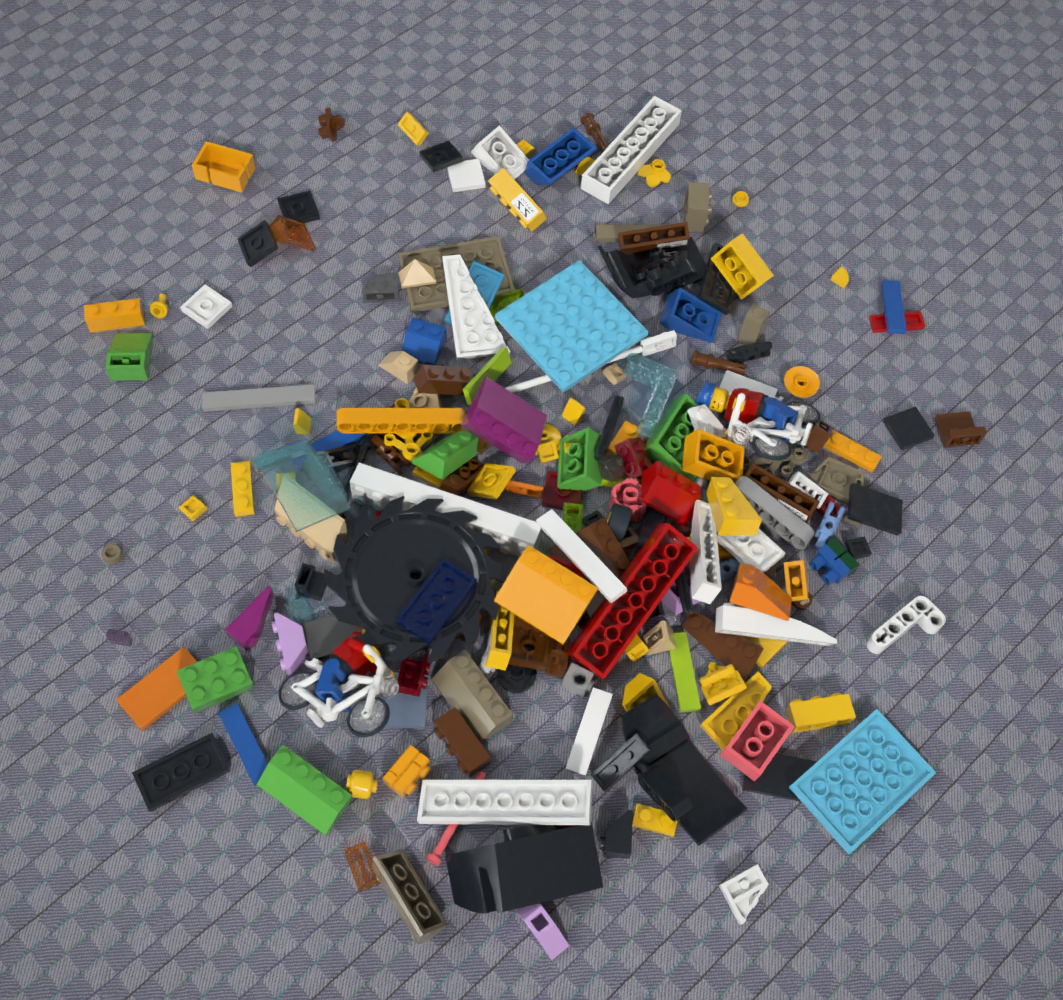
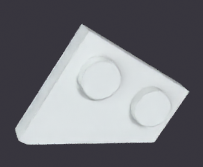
M706 405L692 407L687 410L694 430L700 429L724 439L726 428Z

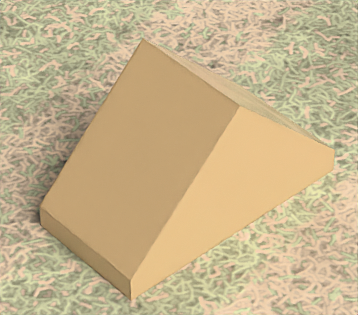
M661 621L642 636L643 642L650 650L646 655L676 649L673 629L666 621Z

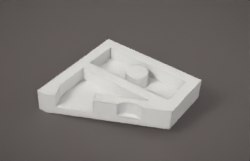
M758 864L719 885L739 925L745 923L751 909L755 907L760 895L764 893L769 885Z

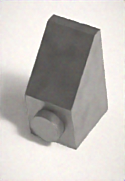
M386 273L375 277L362 289L363 303L399 301L397 274Z

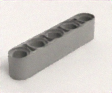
M740 476L735 485L760 516L762 522L795 548L805 549L814 535V530L750 478Z

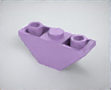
M274 613L275 621L272 622L274 634L278 633L279 639L276 640L278 652L282 651L283 658H280L282 671L286 670L289 677L295 673L307 655V643L301 625L279 613Z
M540 903L515 909L551 961L569 947L560 930Z

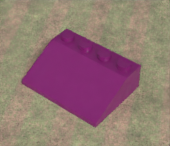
M485 377L460 426L520 463H527L532 461L540 445L547 415L490 378Z

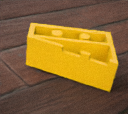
M711 477L706 495L718 536H756L762 519L730 477Z

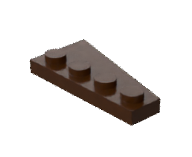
M696 611L689 614L683 629L724 666L732 664L745 683L764 648L740 635L715 632L716 622Z

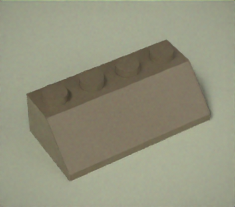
M466 650L448 660L431 679L452 709L456 707L480 743H483L512 723V712Z
M402 849L377 855L373 858L372 869L376 874L377 880L382 884L388 898L396 907L400 918L405 922L412 938L418 945L431 940L448 926Z

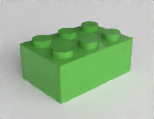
M237 646L177 670L179 681L193 714L253 689V683Z

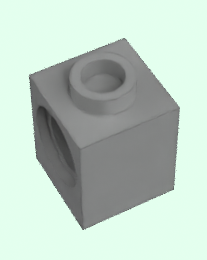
M571 663L563 678L562 687L584 698L586 692L590 693L595 684L592 681L594 673ZM581 678L585 683L578 684L575 682V679Z

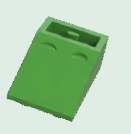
M153 333L115 334L106 360V371L111 381L148 380Z

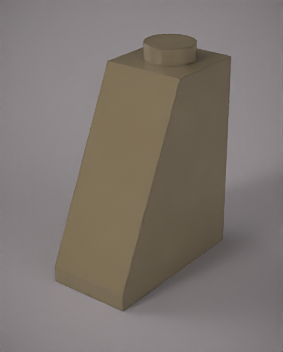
M753 304L745 316L738 342L744 345L757 343L769 325L770 311Z

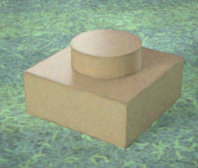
M616 363L608 366L602 372L613 385L620 383L628 376Z

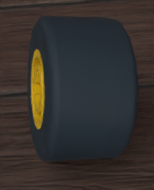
M614 503L606 521L620 542L627 531L632 509Z

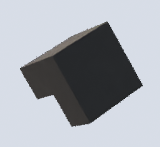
M302 563L294 585L297 595L321 601L327 586L325 574L317 572L313 565Z

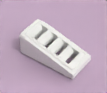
M799 471L788 481L790 485L813 498L816 494L820 495L817 499L820 501L818 509L828 496L826 491Z

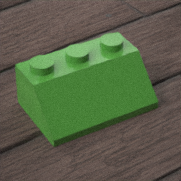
M588 427L560 439L557 482L559 489L588 491L601 486L600 461L594 458L601 435ZM564 443H573L568 448V453L564 452Z
M464 429L446 436L412 460V464L440 479H444L476 456L479 437Z

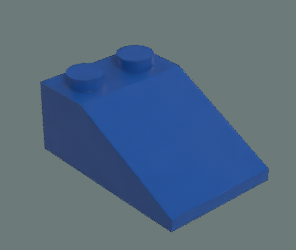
M679 287L668 295L659 324L671 331L674 330L675 333L712 343L722 313Z

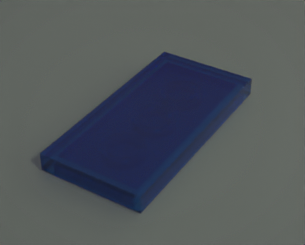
M443 558L395 619V623L430 645L477 583V579Z

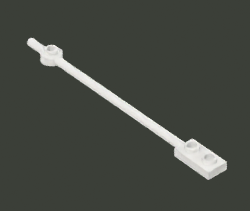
M673 330L663 332L654 337H647L640 341V346L627 349L610 362L639 353L644 357L676 347L677 335ZM547 375L506 387L505 389L514 393L552 380Z

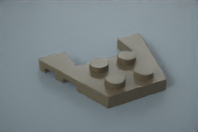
M828 457L808 477L830 496L846 503L849 502L850 485L853 483L860 486L864 485L863 471L831 457ZM847 511L844 521L860 527L861 523L847 519Z

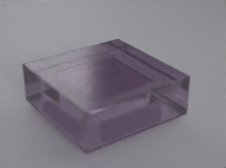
M108 629L106 634L111 644L129 647L132 645L133 640L126 631Z

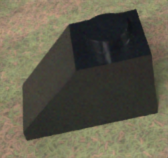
M628 810L605 831L604 837H600V850H603V857L630 858L632 854L633 810Z

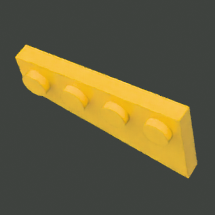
M756 672L745 682L747 689L730 696L700 724L701 728L722 751L759 701H764L772 688L759 672Z

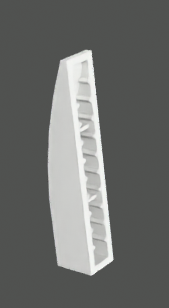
M696 500L690 541L698 549L690 559L691 595L693 599L710 604L722 589L717 532L709 503Z
M724 603L723 606L716 608L715 632L823 646L837 644V639L793 618H789V621L746 607H736L734 603Z

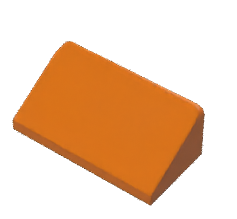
M510 480L505 487V491L542 499L545 487Z

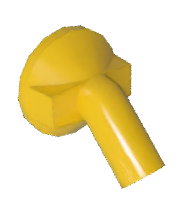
M159 294V301H155L150 305V312L156 318H164L167 315L169 309L166 304V295Z

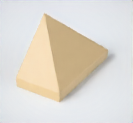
M416 259L398 272L401 289L436 284L433 267Z

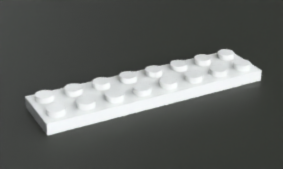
M422 780L417 822L419 824L590 825L593 783L592 780Z

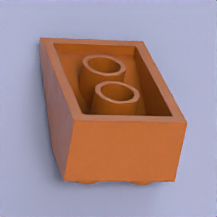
M740 563L733 582L729 602L789 621L792 598L760 569L750 564Z

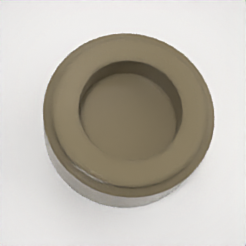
M108 544L102 549L101 556L104 562L112 565L121 561L123 552L118 545Z

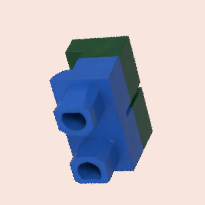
M835 537L817 551L809 564L814 571L823 568L826 573L822 575V580L827 585L834 582L838 584L845 577L855 573L860 565L849 552H846V549Z

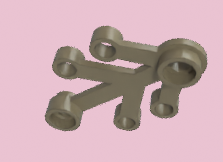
M783 444L775 447L770 446V448L778 449L786 454L788 452L787 447ZM757 447L758 450H760L761 452H763V453L766 454V452H765L764 450H762L761 448ZM793 448L790 457L779 461L764 457L750 459L744 456L743 473H747L753 463L757 466L771 464L769 468L764 470L775 475V472L783 462L790 461L788 465H784L781 469V476L790 478L796 465H802L807 461L808 453L802 448ZM774 451L773 456H784L786 454H779Z

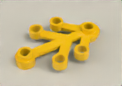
M400 398L395 401L394 408H409L410 403L408 400ZM389 433L384 436V444L395 446L402 450L403 456L407 460L412 461L422 453V446L432 441L433 434L422 433L421 437L414 443L413 438L417 433H395L405 439V444Z

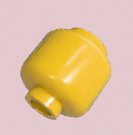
M353 770L352 774H348L346 791H349L352 798L369 799L372 792L376 793L378 780L374 779V774L371 771Z

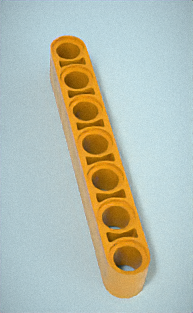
M341 408L336 412L337 430L341 433H456L463 429L467 430L460 426L466 415V411L462 408Z

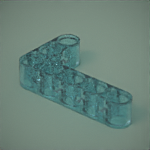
M632 353L628 355L623 367V373L634 380L654 388L637 427V432L641 436L651 437L673 388L677 373L667 366Z

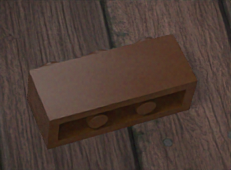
M422 365L413 379L418 393L464 395L463 389L474 376L470 367Z
M456 707L434 720L435 728L433 731L439 740H444L446 751L451 757L455 756L458 760L456 764L463 774L467 773L470 778L490 764L491 757Z

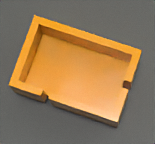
M207 141L192 164L196 180L206 183L212 181L213 185L241 193L256 169L253 154Z

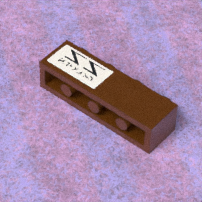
M687 222L618 233L619 248L625 255L651 251L657 247L665 249L689 245L690 240Z
M754 463L745 474L746 477L750 478L806 524L820 501Z

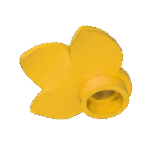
M655 159L650 165H643L637 174L638 176L646 177V184L649 187H656L661 181L668 183L671 178L670 173L666 170L664 161L660 159Z

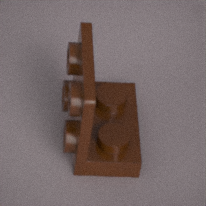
M969 411L936 414L934 417L944 448L980 444L987 433L985 427H976Z

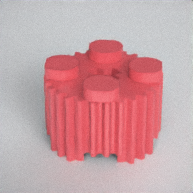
M627 478L622 483L616 484L612 488L610 509L614 503L632 509L631 522L643 520L648 505L641 502L642 484L640 485L636 478Z

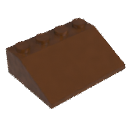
M602 518L575 533L605 566L620 579L631 562L606 519ZM557 545L549 548L553 556L575 565ZM585 576L584 580L588 581L593 585V583ZM597 590L594 598L585 610L588 618L593 616L606 598L599 590Z

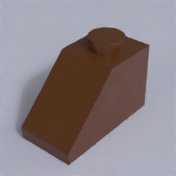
M822 420L812 425L808 441L804 447L810 452L815 451L819 453L830 438L833 428Z

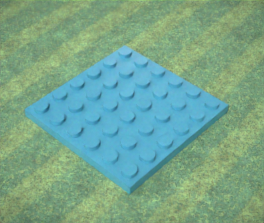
M580 260L495 314V319L563 393L648 336L647 329Z

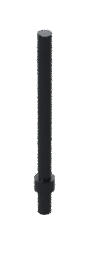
M367 433L361 441L360 452L336 511V514L340 517H343L352 494L350 480L358 463L363 464L367 452L371 449L373 444L371 439L375 433Z

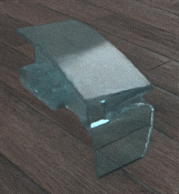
M307 438L250 459L255 470L261 472L296 532L350 509L347 502V494L327 456L324 453L318 455Z

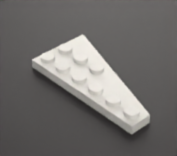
M461 255L442 256L456 360L494 356L502 347L507 348L510 354V350L506 346L501 332H499L495 325V321L486 303L481 298Z

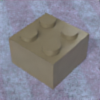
M688 183L684 201V222H687L689 231L704 232L705 225L708 226V214H711L712 204H709L712 198V191H709V183Z

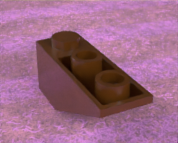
M470 459L442 480L439 490L464 497L484 464L476 459Z

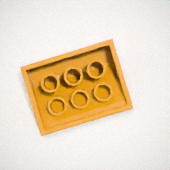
M528 545L495 597L494 602L564 645L594 598L598 588Z

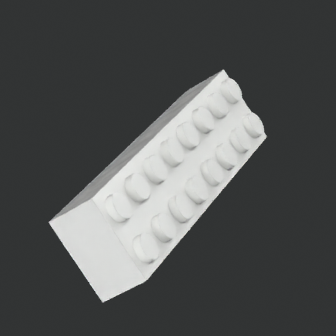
M654 96L582 175L581 189L609 204L680 123L682 110Z

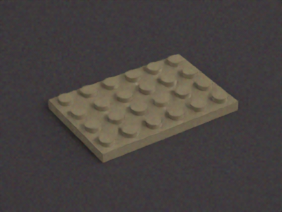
M499 236L397 253L401 270L414 259L433 267L436 284L406 288L412 313L449 306L442 256L461 255L467 269H469L474 260L505 274L495 298L515 295V288Z

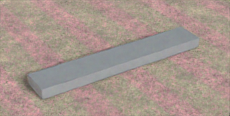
M314 384L202 393L203 412L316 403Z

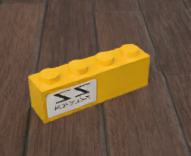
M504 168L488 180L491 185L489 189L495 196L499 195L501 197L499 200L505 207L508 205L511 208L509 211L515 218L517 216L520 218L519 223L524 229L528 227L532 232L547 220L544 212Z
M499 605L496 620H493L490 616L485 667L506 671L512 652L514 614Z

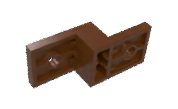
M514 614L512 652L508 664L545 671L551 637ZM531 645L534 650L527 651L524 649V646Z

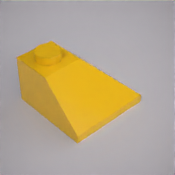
M639 673L625 686L622 705L626 712L655 694L667 705L668 703L656 681L644 674Z

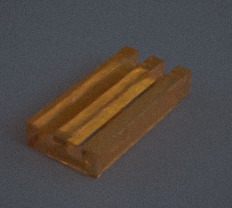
M365 842L344 850L359 893L380 884L372 869V861ZM362 848L374 879L372 881H369L358 849ZM351 852H354L365 880L363 885L360 883L351 859Z

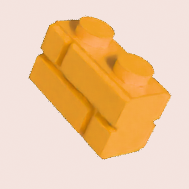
M409 745L383 776V783L402 798L406 794L411 795L417 787L415 783L420 777L425 778L431 769L429 767V758L412 745Z

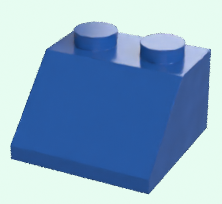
M413 317L406 330L401 351L416 358L420 364L424 365L425 362L436 364L447 341V328Z

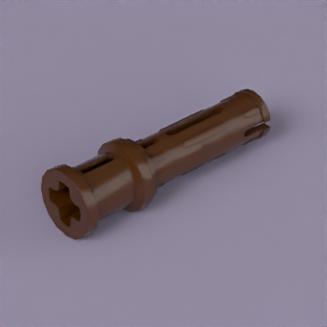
M586 113L580 121L585 125L587 134L593 137L603 153L609 145L600 131L599 123H596L593 113Z
M694 350L691 360V366L699 365L705 367V369L728 370L743 376L747 364L715 358L710 353L708 355L698 353L697 350Z

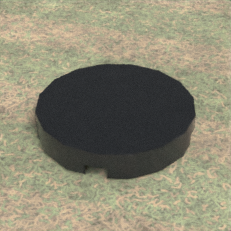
M508 664L506 671L497 669V679L505 690L511 693H522L534 685L537 679V670Z

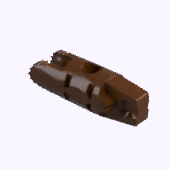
M377 435L371 439L377 447L374 451L399 475L403 473L402 469L396 465L400 460L407 467L412 465L394 446L385 445L384 441Z

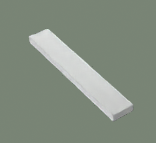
M552 509L536 520L541 529L610 603L627 592V588Z

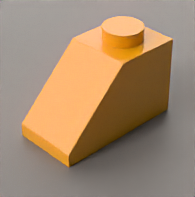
M804 560L784 562L787 594L792 598V602L808 600L806 563Z

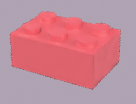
M759 701L720 756L755 781L765 770L795 726L762 701Z

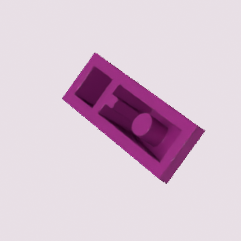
M269 586L225 629L228 637L245 651L250 647H254L261 636L274 597Z

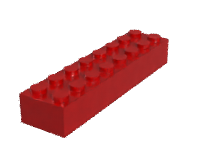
M660 523L619 579L627 588V592L612 603L605 598L566 653L588 671L594 673L596 677L605 679L695 554L698 547L669 523Z

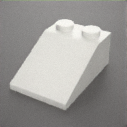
M500 125L471 151L479 159L480 163L491 172L496 174L504 168L514 180L526 170V165L529 161Z

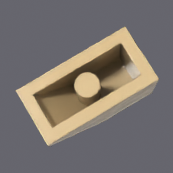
M404 351L390 352L379 363V367L406 384L419 371L418 360Z

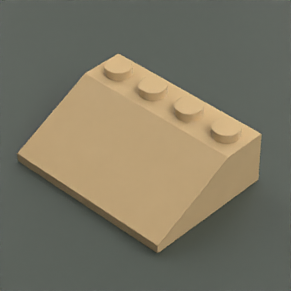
M285 475L282 479L274 508L276 520L282 526H288L296 537H302L310 548H316L325 560L330 559L334 563L337 560L333 551L337 535L341 536L345 544L350 545L345 520Z

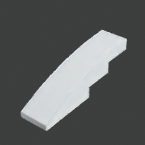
M593 687L566 769L586 776L613 694Z

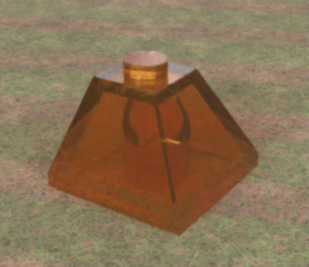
M278 215L269 225L276 243L309 251L316 250L304 223Z

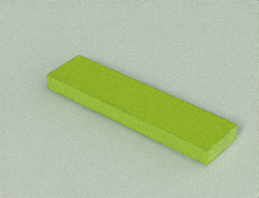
M502 347L465 386L463 392L468 405H471L485 377L495 382L512 363L507 348Z
M674 633L676 649L668 650L679 711L680 713L700 711L701 705L687 633Z

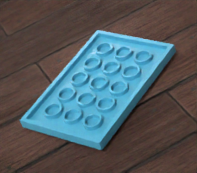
M876 709L790 785L789 788L849 855L934 776L936 772Z

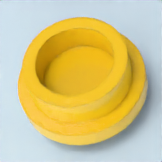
M738 191L733 195V204L738 207L747 206L749 203L748 194L744 191Z

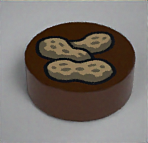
M808 592V600L793 601L792 604L798 610H806L812 603V596Z

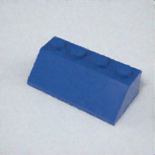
M573 127L530 159L526 165L525 175L536 185H551L595 152L597 147Z

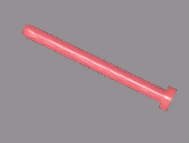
M480 771L475 780H484L486 773ZM459 824L448 825L433 853H428L425 859L435 866L440 865V856Z

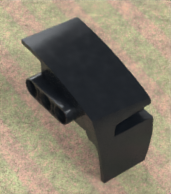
M690 237L689 245L662 249L665 252H678L679 259L677 260L679 264L677 266L669 268L668 264H660L662 271L660 278L651 280L647 272H645V278L636 280L634 276L636 272L635 267L649 259L650 251L625 256L624 252L618 250L606 252L601 245L598 246L615 283L631 298L649 295L658 296L670 290L702 281L707 266L693 238Z
M657 694L620 716L625 741L627 742L636 733H639L652 749L635 765L641 774L638 776L640 786L672 821H677L698 846L747 811V807L725 785L688 739L690 736L683 724Z
M592 822L590 825H578L560 830L558 825L530 824L503 830L505 842L445 855L454 904L476 913L485 914L494 911L501 913L603 888Z

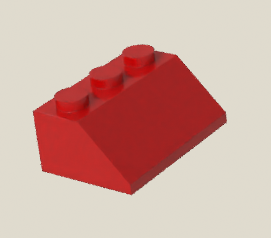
M656 461L642 472L641 502L681 525L687 526L694 513L695 501H701V486Z

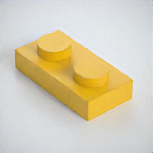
M406 112L398 123V126L418 146L423 143L429 134L410 112Z
M636 804L632 821L633 827L674 837L677 821H672L663 810Z

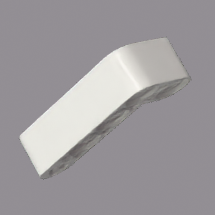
M918 596L872 634L867 641V648L874 654L882 653L916 623L926 633L936 634L945 624L946 618L928 598Z

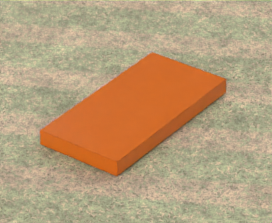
M183 646L117 698L116 701L143 732L186 697L179 681L177 670L197 663V661Z

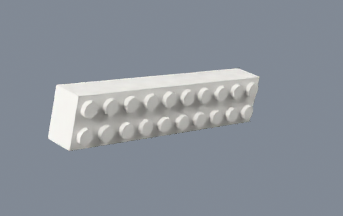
M358 463L350 480L352 499L360 505L366 504L378 511L384 510L389 501L402 496L405 497L401 506L403 511H407L425 499H443L444 502L435 509L436 513L463 510L477 516V520L466 523L464 525L465 528L491 535L500 545L498 550L504 554L510 553L520 558L528 545L537 550L541 542L542 529L535 521L362 463Z

